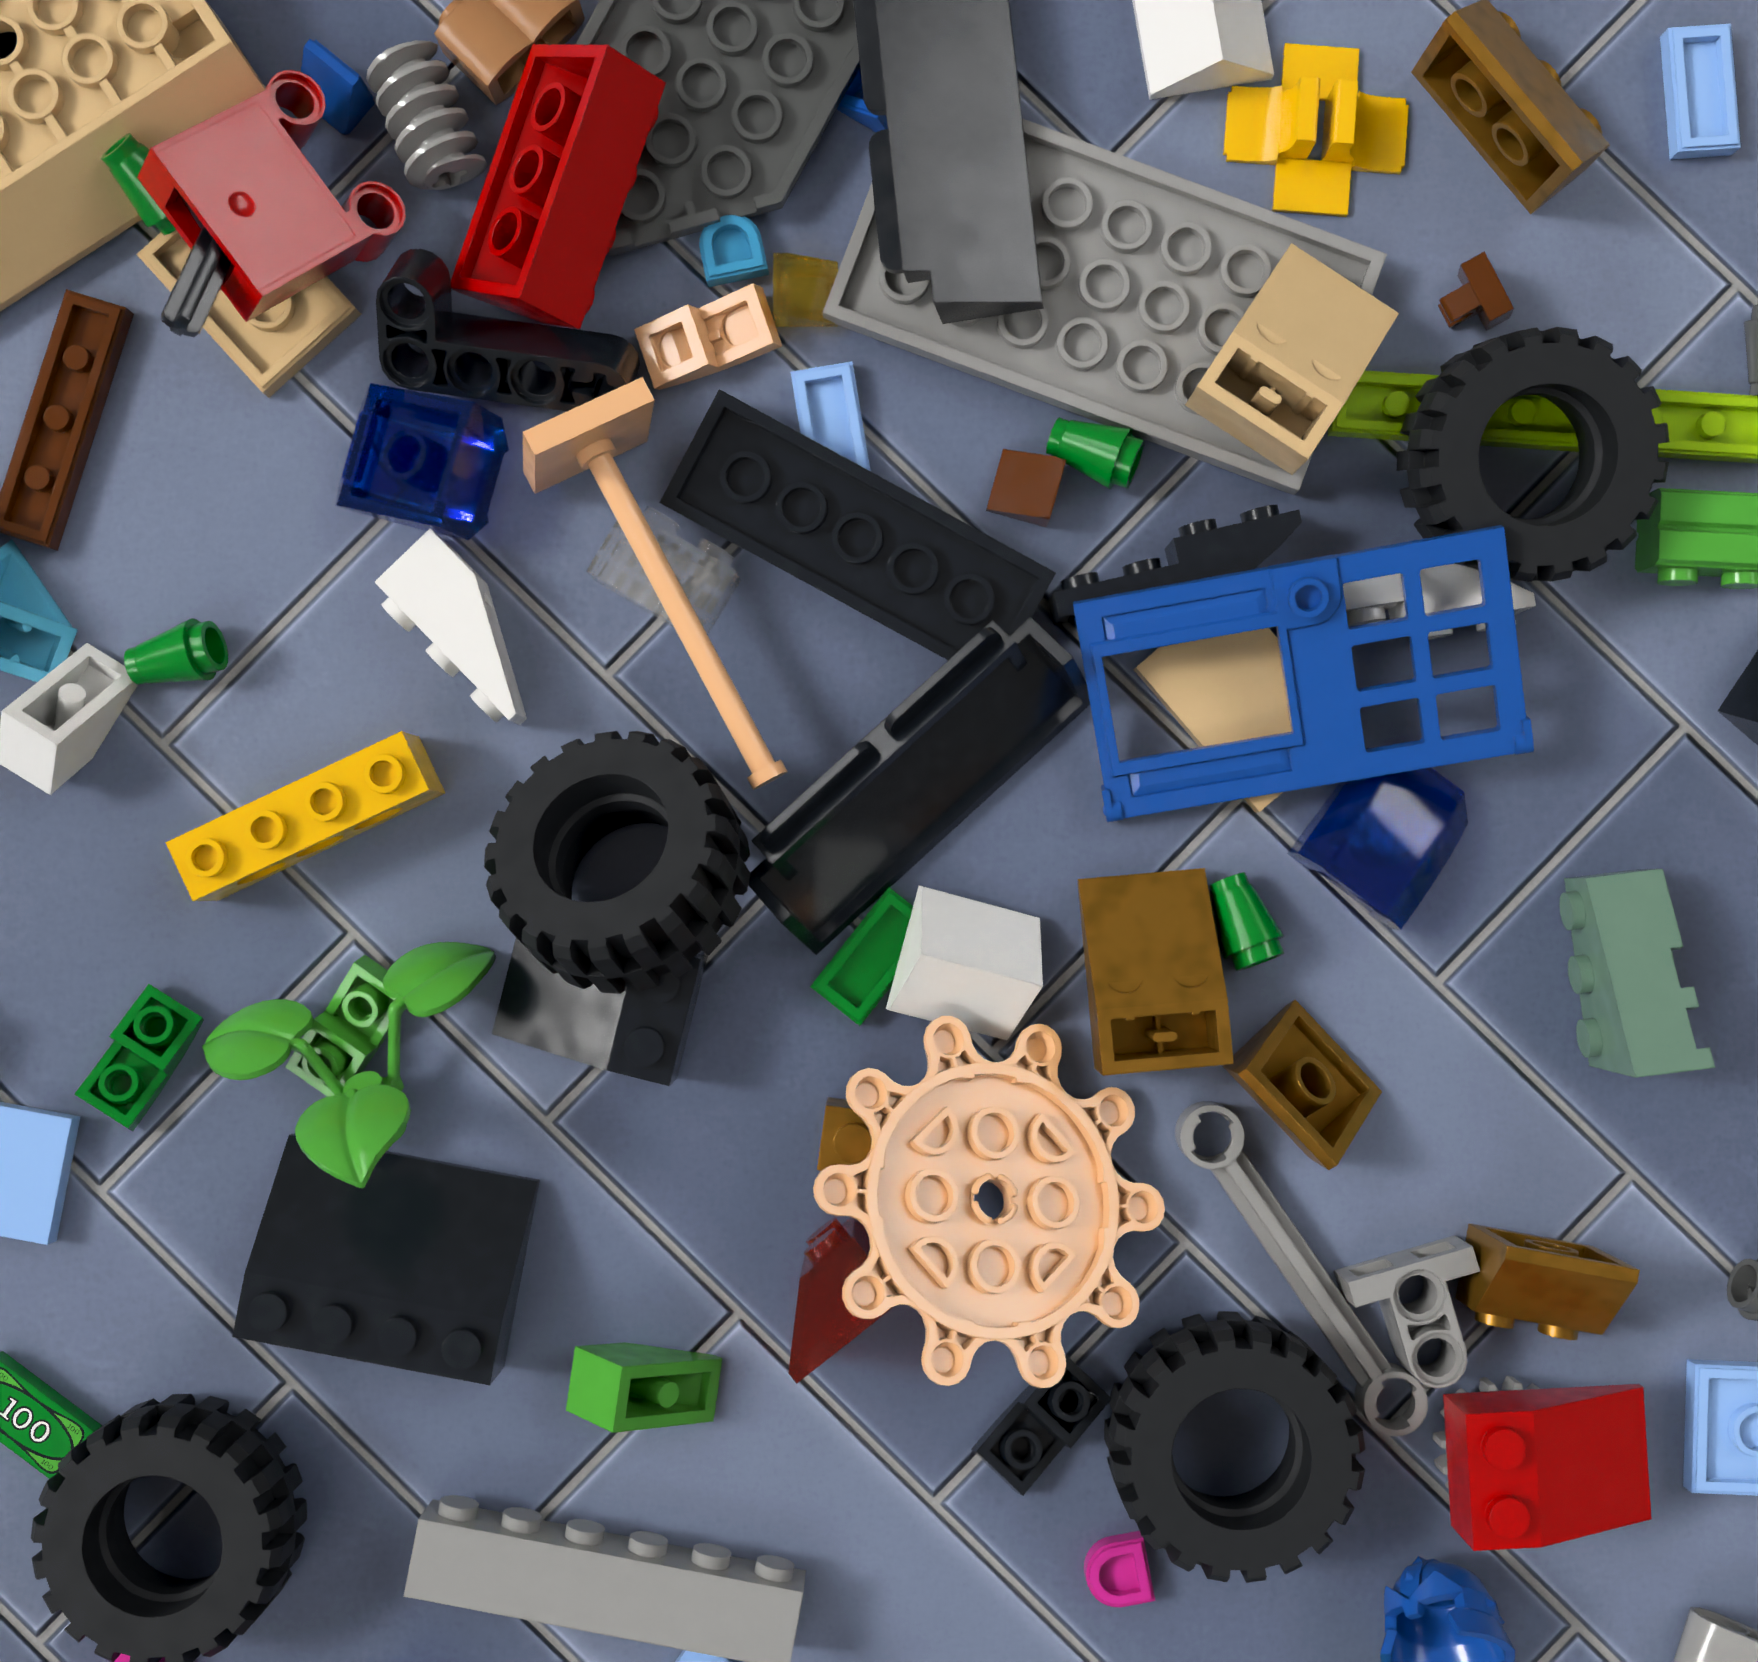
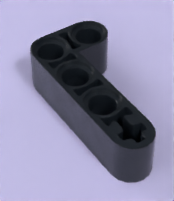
M409 249L402 253L377 290L376 313L379 360L385 375L399 387L415 391L569 411L634 381L638 374L640 366L638 353L633 345L623 337L607 333L452 312L449 270L441 258L433 252L424 249ZM404 283L419 289L423 296L413 294L406 288ZM408 343L418 346L425 354L416 352ZM470 352L482 355L489 363L479 361ZM533 361L545 363L552 371L540 369Z

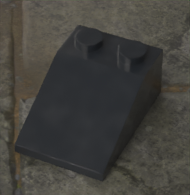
M516 938L492 1034L606 1071L670 1086L678 1077L708 956L697 954L689 961L693 969L678 978H675L671 972L659 976L660 985L657 987L638 991L630 982L626 983L625 991L620 994L601 993L594 984L589 988L582 989L567 983L559 973L552 974Z

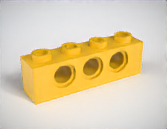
M400 731L165 843L192 901H219L445 794V791L420 737Z

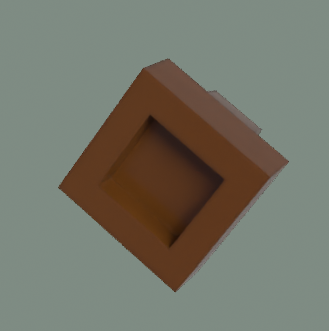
M1485 251L1460 265L1458 278L1463 286L1439 300L1438 308L1449 328L1478 314L1487 331L1509 319L1514 310Z

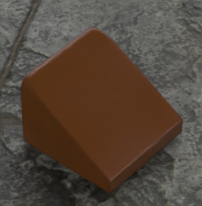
M1003 449L986 511L1047 527L1066 459L1051 455Z

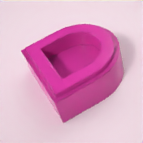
M1140 1531L1102 1538L1089 1549L1084 1561V1574L1089 1590L1098 1601L1111 1607H1126L1155 1601L1144 1538L1141 1536Z

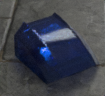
M370 383L358 413L343 467L336 506L426 531L432 529L438 534L470 540L489 523L488 511L504 454L509 451L503 419L472 401Z
M1433 768L1341 782L1287 854L1307 869L1315 870L1369 910L1368 914L1386 928L1401 930L1437 879L1468 824L1465 793Z

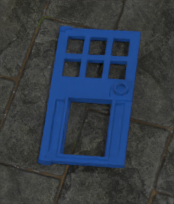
M1502 525L1336 555L1315 557L1073 602L1104 785H1101L1104 802L1103 813L1106 816L1107 822L1534 751L1531 719L1526 715L1506 538ZM1477 560L1482 603L1425 613L1420 571L1432 567ZM1400 573L1406 612L1405 617L1349 627L1343 584ZM1485 623L1490 664L1480 668L1433 675L1428 634L1435 631ZM1276 627L1291 732L1119 761L1102 657ZM1409 636L1414 677L1404 681L1357 688L1352 647L1354 645ZM1493 686L1497 719L1496 727L1441 736L1436 696L1438 694ZM1417 698L1422 735L1420 740L1365 749L1360 714L1362 707Z

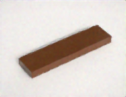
M66 289L0 492L1 534L58 551L134 313L126 307Z

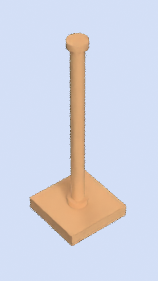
M643 377L523 431V473L534 494L590 469L752 773L747 779L752 789L755 790L776 780L788 771L782 760L774 761L613 457L635 448L648 440L655 399Z

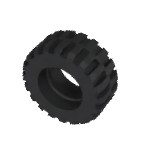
M1536 327L1492 338L1473 345V348L1469 351L1456 354L1441 365L1442 373L1437 378L1427 380L1415 396L1421 404L1417 412L1406 414L1400 433L1409 436L1408 447L1405 451L1397 452V471L1407 470L1409 487L1400 489V494L1405 508H1416L1420 519L1413 525L1422 538L1502 525L1505 530L1510 580L1525 582H1551L1571 578L1573 571H1591L1606 563L1607 550H1623L1637 536L1636 530L1630 526L1634 520L1650 519L1659 502L1656 498L1649 496L1652 484L1666 481L1669 462L1658 461V444L1670 443L1667 423L1655 424L1652 409L1659 407L1662 403L1654 386L1639 388L1634 381L1641 375L1642 369L1629 356L1613 359L1610 356L1613 352L1612 343L1596 335L1580 339L1577 329L1555 327L1544 331H1539ZM1521 395H1539L1555 404L1572 424L1579 447L1578 470L1569 493L1549 514L1534 519L1516 518L1508 515L1498 507L1484 486L1479 468L1480 443L1490 418L1504 402ZM1477 560L1455 563L1478 570Z
M618 731L595 734L594 742L584 744L581 739H576L562 745L563 753L550 761L544 756L530 767L534 773L524 784L518 780L505 796L510 804L505 812L499 810L496 812L489 832L496 839V843H488L485 848L484 868L491 874L488 877L486 887L491 902L500 910L499 918L510 932L552 974L559 973L567 983L582 989L589 988L594 984L601 993L620 994L625 991L626 983L631 982L638 991H643L659 986V976L671 972L675 978L680 977L693 969L689 961L699 952L703 951L709 956L722 942L717 935L723 924L728 927L733 926L742 909L735 899V895H744L748 891L750 871L744 862L750 857L748 839L740 827V819L704 763L697 757H691L684 746L671 739H663L659 743L654 734L640 731H631L627 739H622ZM652 823L668 827L667 841L661 858L651 873L636 887L620 896L604 901L582 902L572 900L573 880L578 866L586 853L600 839L617 829L632 824Z
M1218 1311L1217 1320L1205 1322L1200 1314L1183 1318L1181 1320L1184 1329L1169 1335L1166 1329L1162 1328L1149 1337L1154 1346L1144 1356H1141L1136 1351L1131 1355L1124 1365L1128 1374L1124 1384L1114 1383L1110 1394L1111 1400L1109 1404L1112 1409V1415L1110 1418L1105 1419L1104 1440L1109 1451L1107 1461L1122 1503L1130 1519H1134L1137 1523L1141 1536L1155 1550L1164 1548L1171 1563L1188 1572L1198 1564L1201 1565L1207 1579L1227 1582L1230 1579V1570H1240L1246 1583L1265 1581L1267 1578L1265 1568L1278 1564L1284 1574H1288L1303 1566L1298 1555L1312 1546L1320 1555L1333 1542L1327 1529L1334 1520L1341 1525H1346L1355 1508L1346 1497L1348 1489L1357 1491L1362 1488L1365 1472L1363 1466L1356 1459V1454H1360L1365 1450L1363 1429L1353 1419V1415L1357 1411L1347 1390L1336 1379L1337 1375L1308 1344L1293 1332L1289 1331L1286 1333L1282 1331L1275 1322L1257 1315L1251 1321L1244 1320L1238 1312ZM1251 1389L1266 1393L1281 1406L1289 1422L1287 1448L1275 1472L1258 1487L1233 1496L1208 1495L1187 1486L1176 1471L1172 1449L1177 1431L1189 1412L1206 1398L1227 1390Z
M172 1394L161 1403L153 1398L137 1404L124 1414L113 1418L87 1436L86 1440L71 1449L58 1463L59 1472L47 1480L39 1497L40 1505L46 1509L33 1518L31 1539L33 1543H42V1550L31 1559L35 1578L37 1580L47 1579L50 1590L42 1597L51 1614L58 1610L64 1613L71 1622L64 1630L78 1643L85 1636L98 1644L94 1653L111 1662H114L121 1654L130 1656L129 1662H159L163 1657H165V1662H194L200 1654L210 1658L226 1649L237 1635H243L281 1592L292 1575L290 1568L299 1559L305 1541L304 1536L296 1531L307 1520V1500L303 1497L294 1498L293 1491L303 1480L297 1464L292 1463L285 1467L279 1456L287 1446L276 1432L266 1439L256 1429L261 1419L247 1409H244L237 1416H233L227 1413L229 1408L228 1400L213 1396L207 1397L198 1405H195V1398L192 1394ZM142 1476L172 1478L187 1484L208 1502L218 1520L222 1535L220 1566L213 1575L195 1579L173 1577L156 1570L137 1553L129 1539L124 1520L126 1494L133 1480Z

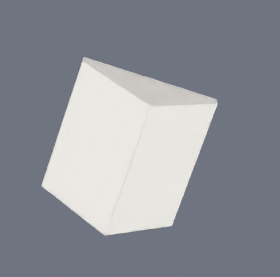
M1132 0L1149 100L1272 80L1274 70L1261 0Z
M918 886L886 1009L933 1021L941 1016H953L960 1019L966 1025L968 1031L1008 1040L1043 987L1040 918Z

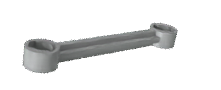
M1201 1101L1188 1106L1179 1116L1175 1126V1139L1179 1149L1197 1166L1211 1170L1357 1383L1355 1401L1360 1413L1376 1430L1388 1436H1404L1415 1431L1423 1423L1428 1411V1398L1425 1389L1405 1368L1388 1362L1243 1151L1245 1135L1239 1118L1226 1107L1212 1101ZM1214 1111L1229 1121L1228 1127L1232 1134L1228 1147L1222 1153L1210 1157L1201 1156L1193 1152L1196 1149L1193 1140L1194 1130L1201 1122L1198 1116L1205 1112ZM1391 1378L1404 1379L1410 1384L1412 1392L1408 1409L1395 1419L1386 1420L1379 1418L1377 1398L1385 1388L1381 1382Z

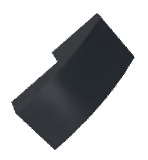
M1065 1355V1373L1059 1383L1048 1388H1037L1029 1385L971 1449L1015 1492L1024 1496L1064 1446L1072 1448L1111 1400V1397L1067 1355Z

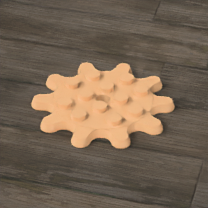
M941 1016L931 1021L926 1027L923 1043L927 1057V1073L918 1084L902 1086L891 1080L885 1073L873 1068L857 1071L850 1077L847 1083V1103L868 1127L871 1137V1149L867 1157L858 1164H837L826 1167L816 1177L813 1187L814 1198L823 1211L834 1216H849L857 1219L863 1224L869 1237L870 1251L868 1258L845 1279L842 1287V1299L847 1310L853 1316L860 1319H874L897 1305H908L917 1310L922 1316L926 1329L925 1344L921 1357L922 1368L927 1377L937 1385L951 1386L958 1384L966 1377L977 1349L986 1342L997 1341L1009 1348L1022 1378L1028 1384L1037 1388L1052 1387L1059 1383L1065 1373L1066 1358L1061 1344V1331L1064 1322L1070 1315L1076 1312H1087L1094 1315L1101 1323L1110 1328L1126 1327L1136 1319L1139 1312V1297L1131 1283L1124 1279L1116 1269L1113 1259L1114 1247L1118 1239L1127 1232L1151 1231L1159 1226L1164 1218V1201L1159 1191L1152 1185L1133 1183L1123 1179L1116 1172L1112 1163L1111 1152L1114 1142L1133 1125L1135 1106L1131 1097L1117 1087L1102 1089L1088 1099H1077L1067 1094L1058 1078V1065L1062 1056V1044L1055 1030L1039 1023L1026 1027L1019 1034L1014 1051L1010 1057L1002 1062H992L984 1059L977 1053L973 1046L971 1035L966 1025L960 1019L953 1016ZM984 1182L993 1183L999 1188L1003 1196V1209L995 1219L987 1216L981 1210L979 1202L974 1201V1195L979 1193V1189Z

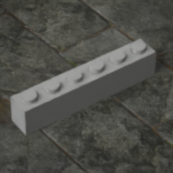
M449 1495L442 1497L440 1500L433 1499L418 1519L403 1597L738 1661L791 1662L804 1593L806 1570L794 1568L795 1565L792 1561L779 1556L762 1555L757 1557L756 1561L731 1556L729 1549L716 1544L699 1543L694 1545L693 1549L668 1544L666 1537L653 1532L636 1531L631 1533L630 1537L605 1532L603 1525L590 1520L574 1519L568 1521L566 1525L542 1520V1515L539 1512L528 1508L511 1507L505 1509L504 1512L479 1508V1503L472 1498Z

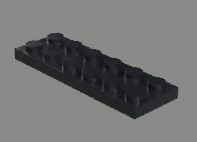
M720 389L659 502L946 660L953 657L992 620L1010 636L1029 617L1032 618L1056 572Z

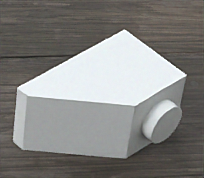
M86 643L1 711L0 765L51 795L92 760L138 685L130 679L123 664Z

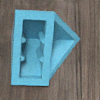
M13 539L0 547V670L38 682L67 659L78 629L72 627Z

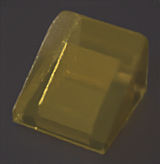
M773 253V314L776 327H838L835 323L823 318V310L838 273V262L791 253Z

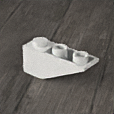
M429 529L375 581L388 596L381 605L406 631L410 632L416 625L433 642L426 649V652L446 673L454 677L461 671L477 687L470 697L492 720L497 723L505 716L509 721L521 725L527 717L488 584L441 536L432 529Z

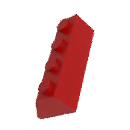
M532 44L451 278V289L544 324L580 329L585 315L593 304L595 297L594 288L606 254L614 244L616 225L625 199L635 184L637 165L647 136L657 121L658 105L666 82L609 45Z

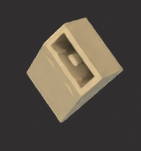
M1291 243L1202 377L1185 406L1293 475L1309 459L1338 415L1399 313Z

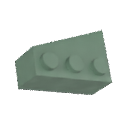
M1635 869L1564 878L1566 892L1560 896V915L1564 927L1567 930H1571L1574 956H1571L1568 961V976L1573 991L1576 994H1580L1583 1019L1577 1022L1576 1035L1579 1049L1582 1055L1588 1058L1589 1066L1634 1078L1715 1068L1710 1047L1697 1049L1687 1010H1694L1699 1007L1694 986L1681 988L1675 968L1673 950H1680L1683 947L1663 869Z

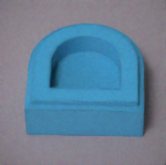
M725 215L719 217L720 222L704 227L700 236L699 248L708 287L769 275L761 234L757 226L749 218Z

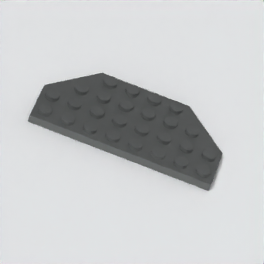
M599 0L576 44L609 45L666 82L658 105L657 121L647 136L637 165L635 184L627 194L616 225L615 241L607 254L615 256L697 233L708 225L719 223V217L736 215L750 218L783 208L860 68L853 0Z

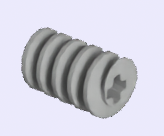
M416 40L398 44L382 52L367 69L366 80L371 90L377 94V107L381 114L386 117L385 127L392 139L396 140L394 149L401 162L405 163L404 173L410 185L419 189L444 190L476 178L485 171L488 165L483 155H467L475 149L478 140L474 132L459 131L467 124L469 118L463 108L451 107L457 102L459 94L454 85L442 84L450 74L446 63L439 60H431L437 53L438 44L431 41Z

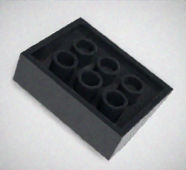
M290 1134L244 1273L232 1337L491 1385L505 1366L540 1180L386 1151L373 1169L365 1187L359 1188L333 1177L316 1166L301 1150L296 1140V1135Z

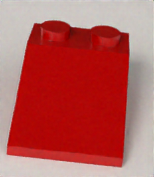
M1640 1384L1443 1394L1451 1526L1473 1551L1541 1548L1652 1519L1644 1388Z

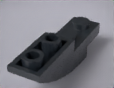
M1268 505L1241 513L1242 523L1218 528L1216 519L1193 522L1178 528L1180 537L1173 538L1166 546L1165 553L1168 566L1161 567L1160 558H1151L1123 566L1124 576L1099 581L1098 572H1090L1066 578L1060 581L1062 590L1053 592L1048 601L1053 624L1058 625L1076 620L1073 608L1074 601L1255 569L1276 551L1302 523L1300 511L1295 510L1280 514L1278 505Z

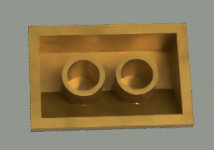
M1489 0L1473 3L1456 10L1447 17L1411 71L1530 214L1535 212L1585 171L1610 146L1602 136V129L1597 119L1589 111L1579 108L1561 87V80L1555 69L1546 61L1537 59L1521 40L1520 31L1513 19L1506 13L1497 11Z

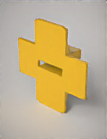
M1285 43L1281 86H1232L1231 92L1228 91L1223 155L1226 156V162L1275 165L1273 212L1347 217L1351 171L1400 175L1401 169L1405 167L1409 105H1406V98L1369 95L1361 91L1358 92L1357 79L1360 49ZM1319 101H1325L1321 160L1307 159L1316 144Z

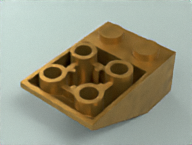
M1205 868L1077 879L1094 1069L1104 1076L1234 1064L1228 997Z

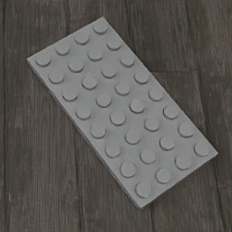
M1023 119L1044 309L942 324L933 303L931 280L908 283L904 273H890L883 267L879 254L873 186L871 183L824 307L823 320L1101 424L1131 428L1133 436L1286 493L1295 495L1300 490L1313 453L1291 475L1185 406V404L1291 243L1371 295L1386 259V253Z

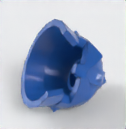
M1418 1556L1412 1565L1404 1568L1402 1575L1397 1579L1392 1589L1388 1586L1385 1587V1637L1380 1652L1381 1662L1515 1661V1649L1502 1626L1505 1622L1499 1614L1497 1603L1490 1596L1481 1580L1470 1570L1458 1564L1440 1562L1436 1559L1426 1560Z

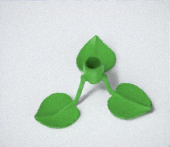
M437 942L412 949L390 966L383 978V987L386 994L395 998V1000L390 1004L388 1010V1076L385 1078L381 1077L377 1072L364 1071L349 1078L343 1086L313 1047L306 1040L301 1039L314 1023L311 1011L304 1005L287 999L261 1001L229 1016L212 1031L205 1044L202 1045L205 1058L209 1067L216 1074L233 1080H248L265 1075L278 1068L289 1057L291 1050L300 1053L332 1091L334 1096L322 1098L304 1111L296 1124V1140L303 1153L324 1172L348 1184L364 1188L380 1158L404 1134L410 1118V1103L402 1092L404 1084L400 1077L401 1016L403 1012L408 1009L414 1016L428 1017L452 1007L468 995L488 973L496 959L495 952L487 947L474 944Z

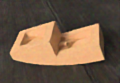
M754 283L700 308L687 304L634 329L653 387L658 390L720 372L782 347L764 290L761 286Z

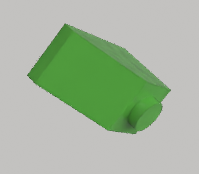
M627 1342L575 1346L566 1411L612 1433L714 1422L722 1358L712 1354Z

